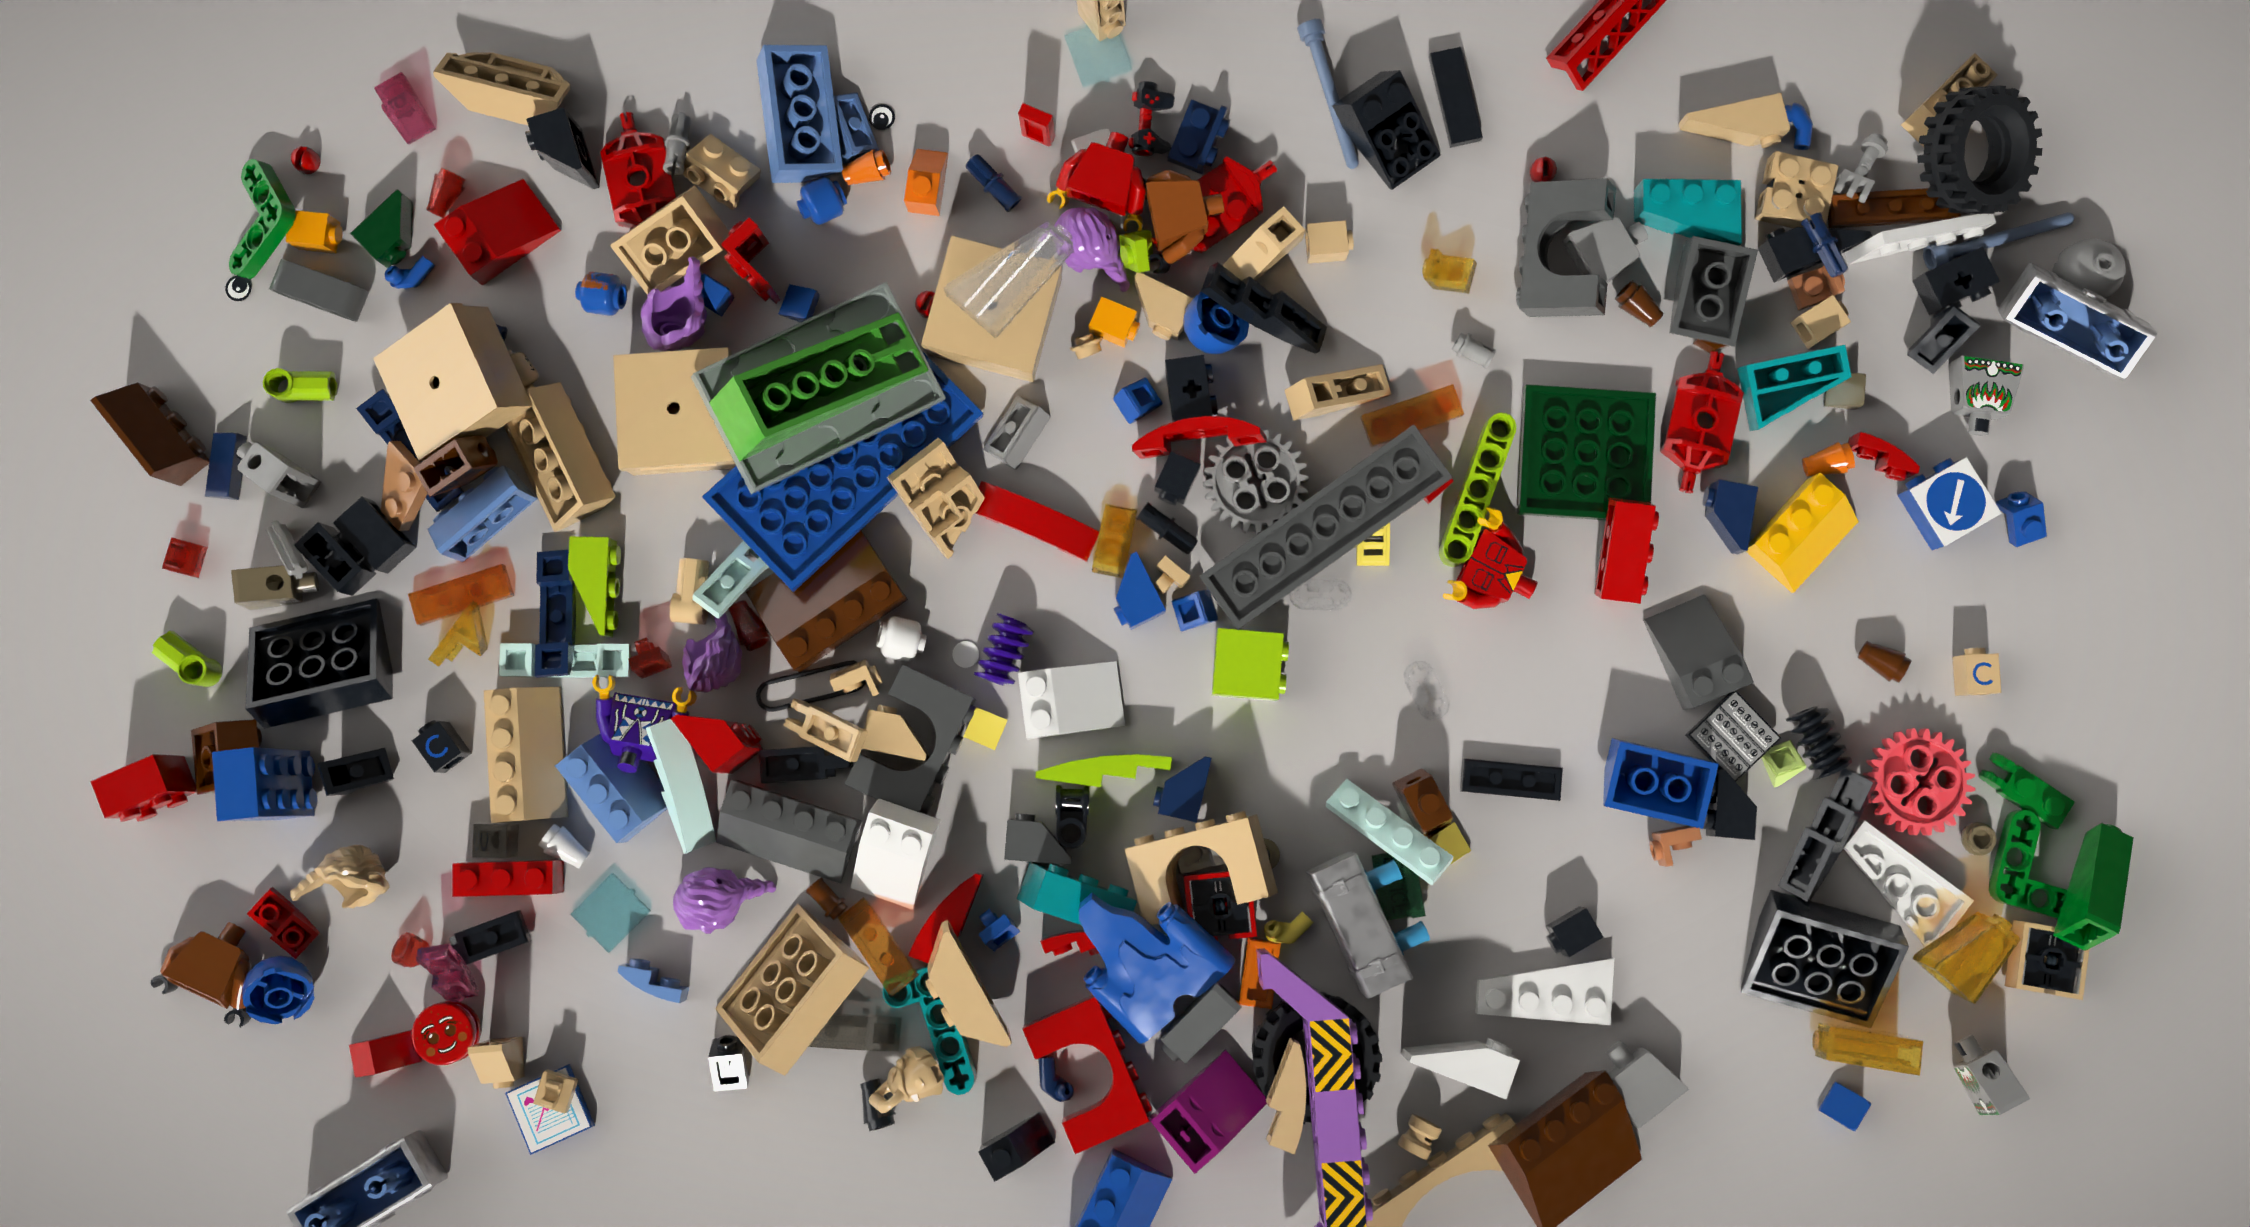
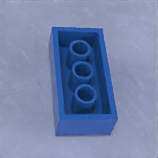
M252 747L212 752L217 821L282 820L315 816L314 809L317 807L318 798L312 784L315 762L310 756V751Z

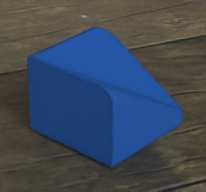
M701 273L704 306L722 317L734 300V295L729 288L709 275Z

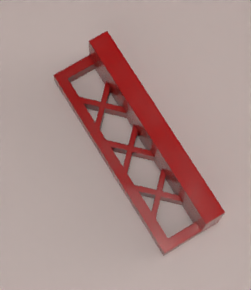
M1599 0L1546 57L1551 68L1566 71L1575 88L1584 91L1667 0H1652L1645 8H1641L1643 0ZM1630 12L1629 26L1624 31H1620L1622 18ZM1606 35H1610L1608 49L1603 54H1599L1601 41ZM1585 58H1589L1587 71L1581 77L1577 67Z

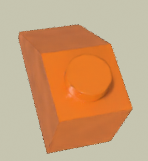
M916 149L908 169L904 203L908 212L940 216L949 156L947 152Z

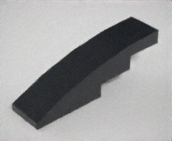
M1219 262L1209 267L1201 292L1254 327L1314 354L1320 352L1327 326L1281 290L1273 295L1250 276L1241 281Z
M1849 768L1841 771L1830 797H1824L1811 827H1805L1780 880L1779 887L1807 902L1811 901L1846 845L1878 782Z

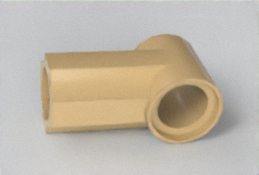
M680 558L676 593H673L670 602L671 622L706 624L709 612L692 599L696 590L708 579L710 562L699 559Z

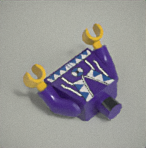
M596 675L592 681L594 689L599 692V697L596 698V722L602 740L609 744L612 754L620 756L617 767L627 773H635L640 760L654 762L653 760L657 759L646 728L671 719L675 715L689 716L687 707L692 706L697 700L696 693L690 690L688 699L683 702L681 699L683 687H677L673 691L672 699L674 702L614 692L613 697H610L609 692L614 689L616 684L612 675L608 676L609 685L605 689H602L599 685V675Z

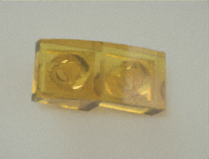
M1105 504L1092 566L1093 573L1123 578L1137 510Z

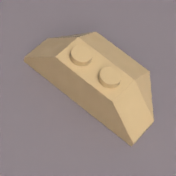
M471 52L461 55L446 53L433 71L434 77L469 111L528 125L527 118L556 110L570 90V83L564 80L552 67L493 52Z
M948 920L942 922L927 966L929 979L925 983L933 999L939 997L942 1001L944 1008L941 1009L946 1023L949 1027L955 1025L962 1036L1004 1047L1011 1045L1010 1031Z

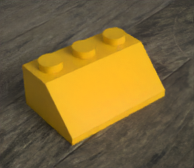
M1818 473L1808 478L1749 542L1748 551L1746 552L1791 593H1794L1859 521L1846 495L1822 473Z

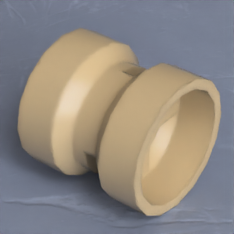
M1412 1113L1407 1122L1409 1130L1401 1135L1397 1144L1408 1152L1428 1160L1432 1152L1431 1142L1438 1139L1442 1129Z

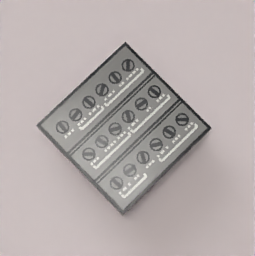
M1737 691L1728 693L1685 735L1709 761L1719 764L1718 770H1726L1735 782L1781 739L1778 733Z

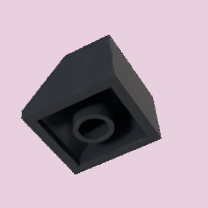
M564 107L526 119L529 131L525 132L528 144L532 151L537 150L542 161L546 160L554 170L592 189L599 188L582 128Z

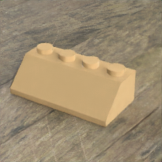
M561 382L528 388L526 392L533 406L504 425L554 532L560 531L601 511L616 497L612 485L603 472L598 456L593 451L585 434V429L579 422L571 405V400L565 393Z
M517 687L483 690L491 823L569 817L567 782L555 767L565 758L561 687Z

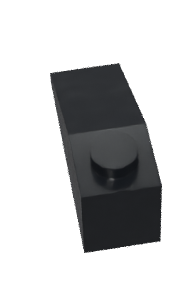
M1784 227L1767 234L1765 236L1767 241L1758 248L1774 283L1822 263L1818 253H1813L1814 245L1804 227H1796L1787 232ZM1829 229L1832 237H1837L1838 239L1836 244L1841 254L1872 237L1870 231Z

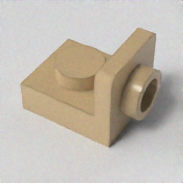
M867 659L831 673L829 679L834 692L843 689L844 693L859 688L862 685L861 681L866 680L873 696L879 694L880 688L878 685L883 683L876 665L870 667Z

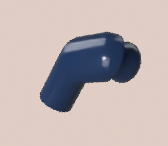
M1045 1056L1039 1058L1040 1088L1058 1102L1070 1100L1074 1095V1088L1056 1074L1055 1057Z

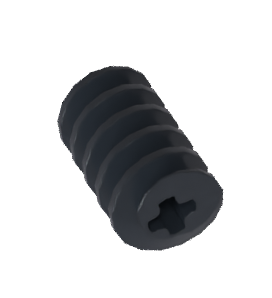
M1818 706L1808 708L1786 718L1787 722H1798V725L1791 731L1792 734L1804 735L1797 742V745L1809 746L1810 748L1802 755L1803 758L1815 759L1808 769L1820 770L1821 772L1813 780L1835 774L1852 763L1851 757H1840L1847 750L1846 746L1842 744L1834 745L1841 738L1840 733H1829L1835 726V722L1833 720L1823 721L1830 713L1829 709L1817 708Z

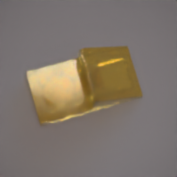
M473 601L463 611L428 658L438 667L446 659L453 662L464 646L479 656H482L487 650L480 607L476 602Z

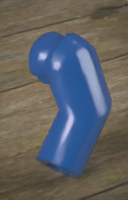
M1801 104L1785 105L1788 121L1793 122L1796 127L1794 148L1797 150L1810 149L1813 128L1811 118Z
M422 255L411 269H399L396 266H390L385 271V279L390 282L392 287L397 289L415 288L422 283L435 265Z

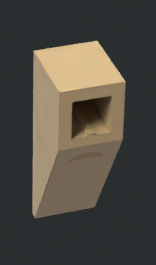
M1077 0L1078 14L1099 43L1106 38L1112 39L1123 30V27L1126 26L1124 0Z
M1974 53L1901 126L1919 142L1920 136L1927 135L1929 129L1924 125L1926 118L1936 116L1937 113L1933 107L1937 102H1947L1945 95L1950 92H1959L1961 88L1988 86L1998 74Z
M1283 206L1262 224L1223 266L1241 281L1249 276L1257 281L1303 240L1305 229Z

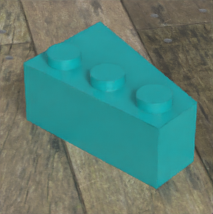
M1643 179L1634 190V222H1640L1642 225L1672 235L1676 233L1688 238L1696 236L1740 246L1742 244L1741 180Z
M1846 345L1737 368L1741 390L1744 392L1743 400L1749 431L1765 427L1807 401L1851 378Z
M1029 862L1017 896V900L1034 910L1080 925V902L1092 892L1113 907L1133 912L1137 903L1136 900L1127 896L1129 890L1110 884L1109 889L1098 886L1099 880L1087 875L1080 874L1078 879L1067 875L1068 869L1054 864H1050L1049 868L1033 862Z

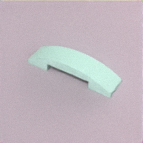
M500 643L499 676L535 677V644ZM631 644L575 645L570 675L540 678H594L596 675H599L600 678H608L609 675H612L614 678L630 677Z

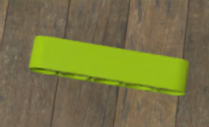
M1500 412L1494 414L1481 430L1439 547L1440 560L1449 567L1460 566L1473 553L1482 525L1478 524L1477 520L1479 517L1485 519L1488 511L1486 507H1489L1516 433V422L1507 413ZM1493 423H1500L1505 427V437H1498L1492 432L1491 427ZM1482 453L1493 455L1496 461L1494 467L1483 465L1481 462ZM1470 484H1481L1485 490L1484 497L1477 498L1473 496L1470 492ZM1460 513H1468L1473 517L1474 526L1472 528H1465L1460 524ZM1450 543H1457L1462 547V558L1455 559L1448 553Z

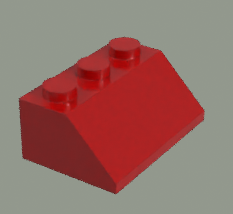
M675 715L671 718L711 772L733 774L756 756L759 750H763L758 743L762 738L750 724L747 726L744 723L685 715Z

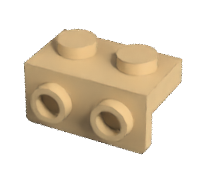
M709 134L686 153L683 175L690 182L712 195L718 202L734 210L738 206L740 195L760 178L761 169L718 138Z

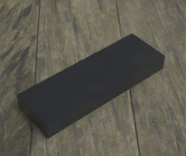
M1461 47L1430 53L1428 58L1450 148L1481 141L1483 136Z
M1462 759L1460 792L1560 801L1563 768Z

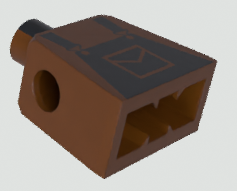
M476 435L454 439L413 469L429 497L473 482L498 464L495 451L489 446L485 437ZM446 466L454 468L450 470L451 474H445L444 469Z
M1420 768L1392 783L1414 828L1423 835L1428 836L1450 825L1453 819L1452 813L1431 774Z

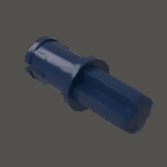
M979 154L972 156L965 165L966 169L985 187L983 191L985 193L989 192L1005 208L1006 212H1010L1018 205L1022 197L1004 181L1002 173L998 174Z
M1821 212L1811 215L1810 218L1812 220L1804 219L1801 224L1814 245L1813 253H1818L1830 277L1834 278L1842 275L1848 270V265L1836 244L1838 241L1837 237H1832L1822 218Z

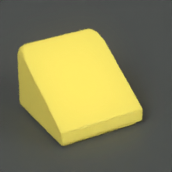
M976 707L963 737L995 750L1008 720Z
M1455 822L1428 836L1430 840L1453 856L1452 863L1471 851Z

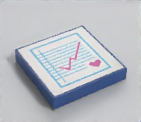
M570 1064L554 1071L575 1078ZM541 1077L505 1093L530 1155L595 1126L578 1083L569 1111L565 1114L533 1104Z

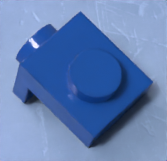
M2014 492L2009 494L2008 497L1996 501L1999 510L2006 514L2010 544L2019 547L2047 537L2042 501L2027 492Z

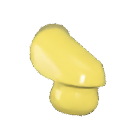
M1302 911L1291 923L1276 920L1268 921L1264 926V933L1266 938L1272 942L1292 944L1314 922Z

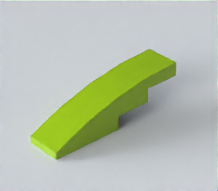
M1140 754L1099 756L1070 761L1036 771L1035 778L1102 787L1103 775L1136 779L1137 766L1170 771L1172 757Z

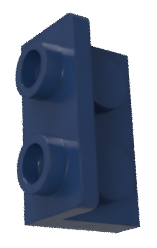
M1191 99L1168 154L1167 161L1203 175L1206 166L1212 167L1219 149L1214 146L1218 137L1224 138L1231 121L1226 118L1228 108L1221 105L1220 110H1217Z

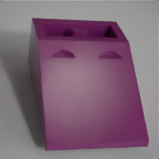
M1225 1049L1150 1115V1122L1193 1173L1196 1174L1221 1152L1267 1103L1262 1091Z

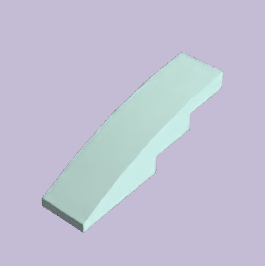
M671 719L647 727L646 731L657 758L653 761L665 790L661 794L684 854L716 842L710 810L690 743Z

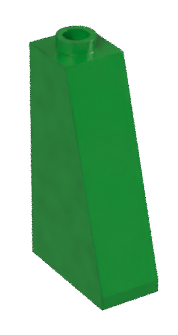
M2100 823L2085 833L2053 936L2086 951L2119 934L2134 837L2123 833L2120 828L2114 825Z

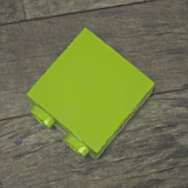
M1218 628L1216 631L1211 696L1269 701L1279 700V694H1285L1287 678L1286 674H1281L1282 661H1288L1289 642L1283 641L1284 633Z

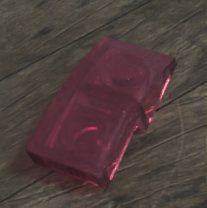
M449 943L418 949L416 961L433 975L431 988L445 1000L461 1002L464 998L478 996L479 989L471 971L462 957Z

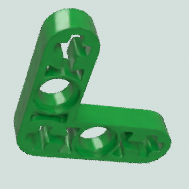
M250 159L245 163L241 173V180L259 216L234 249L229 260L230 272L247 279H252L258 274L291 229L296 218L295 207L272 166L256 159Z
M2030 810L2012 811L2004 820L1989 881L1990 896L1999 903L2058 919L2062 907L2056 906L2057 900L2064 902L2067 890L2028 879L2041 829L2039 817ZM2024 819V822L2029 824L2028 829L2021 830V827L2016 826L2017 820ZM2014 837L2026 840L2025 844L2022 842H2011V839ZM2013 847L2018 848L2022 853V861L2017 866H2012L2007 860V853ZM2004 869L2016 871L2018 875L2010 876V874H2003ZM2008 883V886L2013 888L2012 894L2006 893L2005 895V891L2000 890L2001 884ZM2040 888L2046 893L2047 900L2042 907L2038 908L2032 903L2031 895L2036 889Z

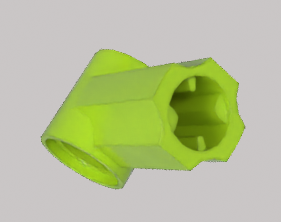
M275 368L265 374L262 382L266 393L284 403H294L296 401H334L337 395V382L335 373L332 371H286ZM288 379L286 390L279 392V384L283 380Z
M168 631L166 634L159 636L153 644L152 654L177 672L179 678L187 684L211 687L217 684L222 677V668L218 661L206 657L174 631ZM202 665L203 672L201 676L198 678L197 670L199 666Z

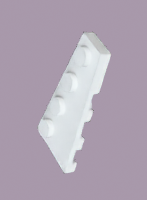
M1974 214L1882 231L1845 252V256L1849 265L1907 250H1919L1935 243L1937 246L1946 245L1963 237L1964 241L1983 236V230L1996 224L1994 214Z
M1860 819L1843 848L1927 950L1933 954L1974 902L1973 899L1865 820Z
M1603 958L1596 961L1579 962L1566 966L1477 979L1475 1013L1611 1025L1615 958Z

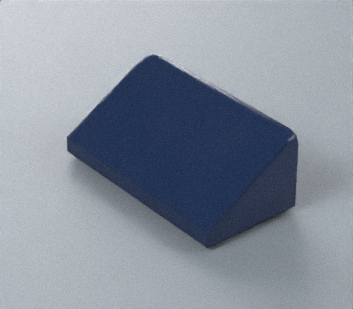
M213 433L205 497L239 500L242 473L238 470V464L241 460L237 458L236 453L238 448L247 442V436L239 433Z

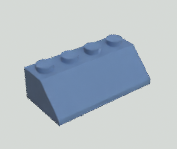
M763 45L756 61L771 182L803 183L842 172L843 166L827 45Z

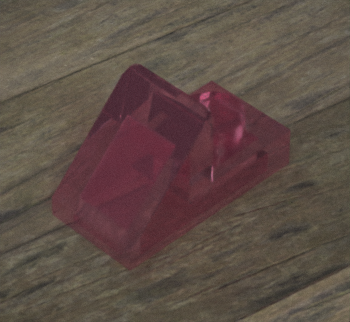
M402 72L374 87L383 103L381 105L382 110L408 145L436 130L413 87Z

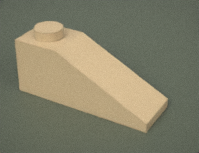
M1781 93L1690 112L1679 123V128L1682 131L1749 147L1761 144L1762 148L1779 144L1781 139L1790 131Z
M1382 364L1307 377L1284 390L1293 421L1321 416L1392 395Z

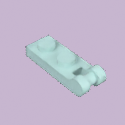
M742 541L696 590L692 600L719 619L768 566ZM751 554L757 559L755 562H752L746 556Z

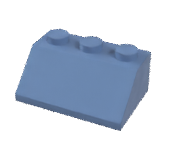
M504 465L500 468L495 467L483 477L484 481L479 486L465 491L459 497V503L453 508L440 512L434 518V524L428 528V532L441 555L464 562L536 501V496L512 469Z
M601 734L581 744L555 767L616 843H626L667 810L661 794L665 790L660 778L645 760H640L635 773L621 771L617 767L620 756H615L611 753L609 744L604 742Z

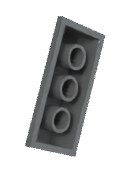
M731 780L720 810L716 843L841 884L862 820L740 780Z

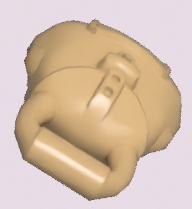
M916 1046L905 1050L906 1054L897 1060L896 1066L890 1069L887 1081L869 1097V1103L881 1113H886L902 1100L918 1102L921 1098L942 1094L944 1076L938 1063L926 1049ZM891 1092L893 1096L890 1099L887 1100L883 1097L885 1094Z

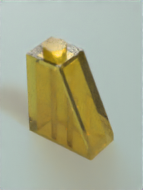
M1976 912L1918 951L1912 959L1952 994L1976 1004L2021 939L2010 930L2012 924L1997 914L1990 917Z
M1818 1023V1030H1815L1812 1038V1046L1816 1051L1815 1056L1828 1061L1920 1076L1923 1041L1898 1033Z

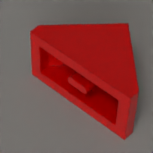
M412 1030L349 1045L355 1078L375 1075L422 1062V1058L418 1055L412 1043Z

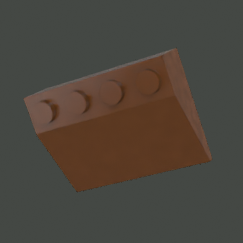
M862 530L794 592L775 573L746 591L776 645L792 669L797 672H802L908 600Z
M1606 1070L1585 1072L1488 1145L1537 1227H1557L1642 1160L1624 1099Z

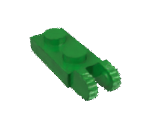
M1992 753L1989 758L1990 761L2007 772V776L2003 780L1991 771L1981 770L1978 775L1979 778L1996 789V793L2020 809L2034 812L2039 817L2040 822L2049 828L2059 829L2075 801L2003 755Z

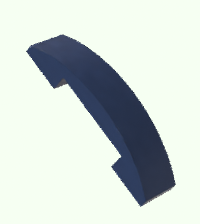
M384 389L378 391L356 408L377 435H380L387 445L389 441H401L418 460L391 397ZM446 466L444 469L445 474H451L450 469ZM459 487L429 497L427 494L426 499L435 511L439 512L463 494L464 491Z
M569 549L537 552L536 583L540 586L539 644H535L536 678L570 675L576 633L575 583L568 570Z

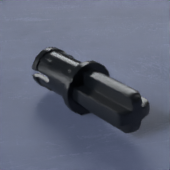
M1147 502L1136 517L1137 520L1160 535L1158 537L1160 540L1163 537L1185 554H1189L1198 542L1197 538L1174 522V517L1170 519L1149 502Z

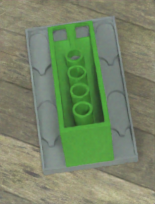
M887 282L707 366L691 376L751 494L792 476L946 399Z

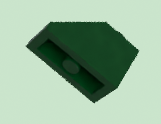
M397 189L350 233L376 261L386 268L401 262L406 255V251L411 248L413 202Z

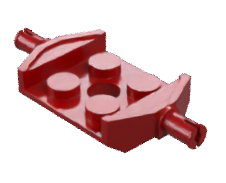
M626 112V116L624 113L619 115L623 128L621 136L606 143L600 153L615 222L621 227L633 229L674 200L676 193L672 175L663 170L666 156L664 138L652 133L638 132L635 127L633 113ZM637 171L645 172L646 179L643 184L634 186L630 183L633 173Z
M1227 156L1223 159L1222 164L1197 180L1200 183L1203 197L1221 193L1224 213L1216 216H1207L1208 232L1204 234L1203 240L1192 250L1199 253L1205 252L1263 213L1260 190L1261 181L1277 172V168L1271 160L1255 171H1251ZM1151 238L1153 244L1156 245V248L1158 249L1156 238Z
M1716 351L1710 352V359L1705 373L1691 374L1676 380L1677 392L1665 444L1661 447L1660 452L1682 468L1684 473L1679 488L1681 492L1693 493L1696 474L1701 473V471L1728 465L1744 392L1738 385L1723 377V373L1720 372L1725 355L1721 352L1719 354ZM1700 412H1706L1711 415L1713 419L1711 428L1705 429L1698 424L1697 416Z

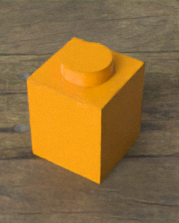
M295 210L296 218L293 226L286 234L285 241L298 250L336 254L337 246L341 243L343 236L341 222L328 213Z
M1101 296L1089 323V333L1125 348L1128 339L1134 341L1141 323L1137 322V311Z

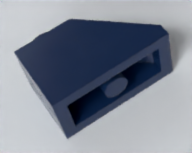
M1719 479L1705 489L1702 501L1703 506H1706L1705 517L1731 554L1738 555L1748 551L1758 487Z
M1203 757L1166 780L1164 788L1157 786L1153 806L1159 807L1158 814L1197 823L1211 763L1210 757Z

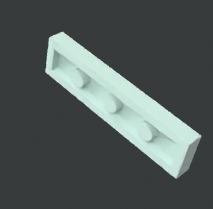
M1348 779L1326 801V808L1430 885L1437 881L1453 861L1451 854Z

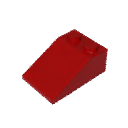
M524 179L463 204L434 224L468 274L482 286L561 231Z

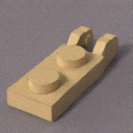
M799 699L792 700L791 707L805 714L806 718L804 723L795 718H786L785 727L800 734L799 737L846 761H858L868 733L867 730L818 706Z

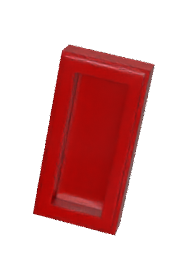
M1022 103L1018 112L1022 136L1048 147L1051 146L1055 138L1053 115Z

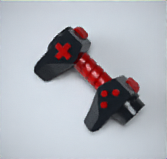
M1150 81L1140 82L1137 91L1132 93L1134 106L1140 109L1139 130L1131 135L1128 145L1132 149V153L1138 156H1152L1154 153L1164 154L1171 149L1169 142L1163 140L1151 130L1152 112L1171 109L1174 105L1175 97L1170 93L1158 91V85Z

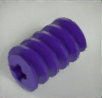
M997 613V616L1004 622L992 624V628L999 635H988L987 640L994 647H984L983 653L990 659L979 660L978 664L985 672H974V675L1004 686V684L1015 683V680L1008 673L1019 672L1020 668L1013 663V660H1023L1025 656L1017 649L1018 647L1029 646V643L1022 636L1033 635L1034 631L1021 621Z

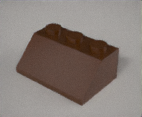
M137 382L95 396L90 400L149 476L182 486L209 464L210 460L204 453L207 450L205 445L194 435L190 436L185 429L187 426L186 421L177 412H171L165 404L168 399L157 387L153 386L150 388Z

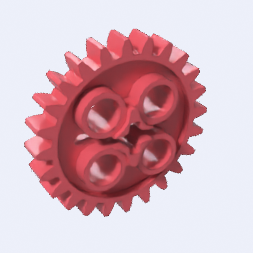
M1915 728L1906 729L1905 735L1901 731L1894 732V741L1890 738H1883L1882 744L1885 749L1873 748L1872 751L1878 758L1866 760V763L1873 767L1872 772L1863 773L1864 776L1878 782L1873 792L1874 795L1871 796L1868 802L1878 803L1879 806L1875 809L1874 814H1887L1883 822L1885 825H1892L1896 822L1895 831L1904 832L1908 829L1909 835H1918L1919 831H1921L1922 835L1929 836L1932 835V828L1936 832H1945L1944 823L1948 826H1955L1956 821L1953 815H1966L1960 807L1961 804H1972V801L1965 796L1966 792H1972L1976 789L1967 785V780L1975 777V774L1965 773V768L1971 764V761H1961L1959 759L1964 749L1952 750L1954 739H1946L1942 742V732H1934L1930 736V731L1927 728L1920 729L1918 733ZM1914 750L1920 756V762L1917 767L1910 760L1911 753ZM1933 758H1935L1937 762L1933 767H1931L1933 763ZM1940 771H1943L1947 778L1944 787H1941L1937 781ZM1894 776L1901 783L1897 793L1891 788V780ZM1916 776H1921L1919 782L1915 779ZM1919 783L1922 785L1921 788H1916ZM1907 796L1905 800V805L1903 806L1901 804V801L1904 797ZM1921 797L1927 802V809L1923 814L1918 809V801Z

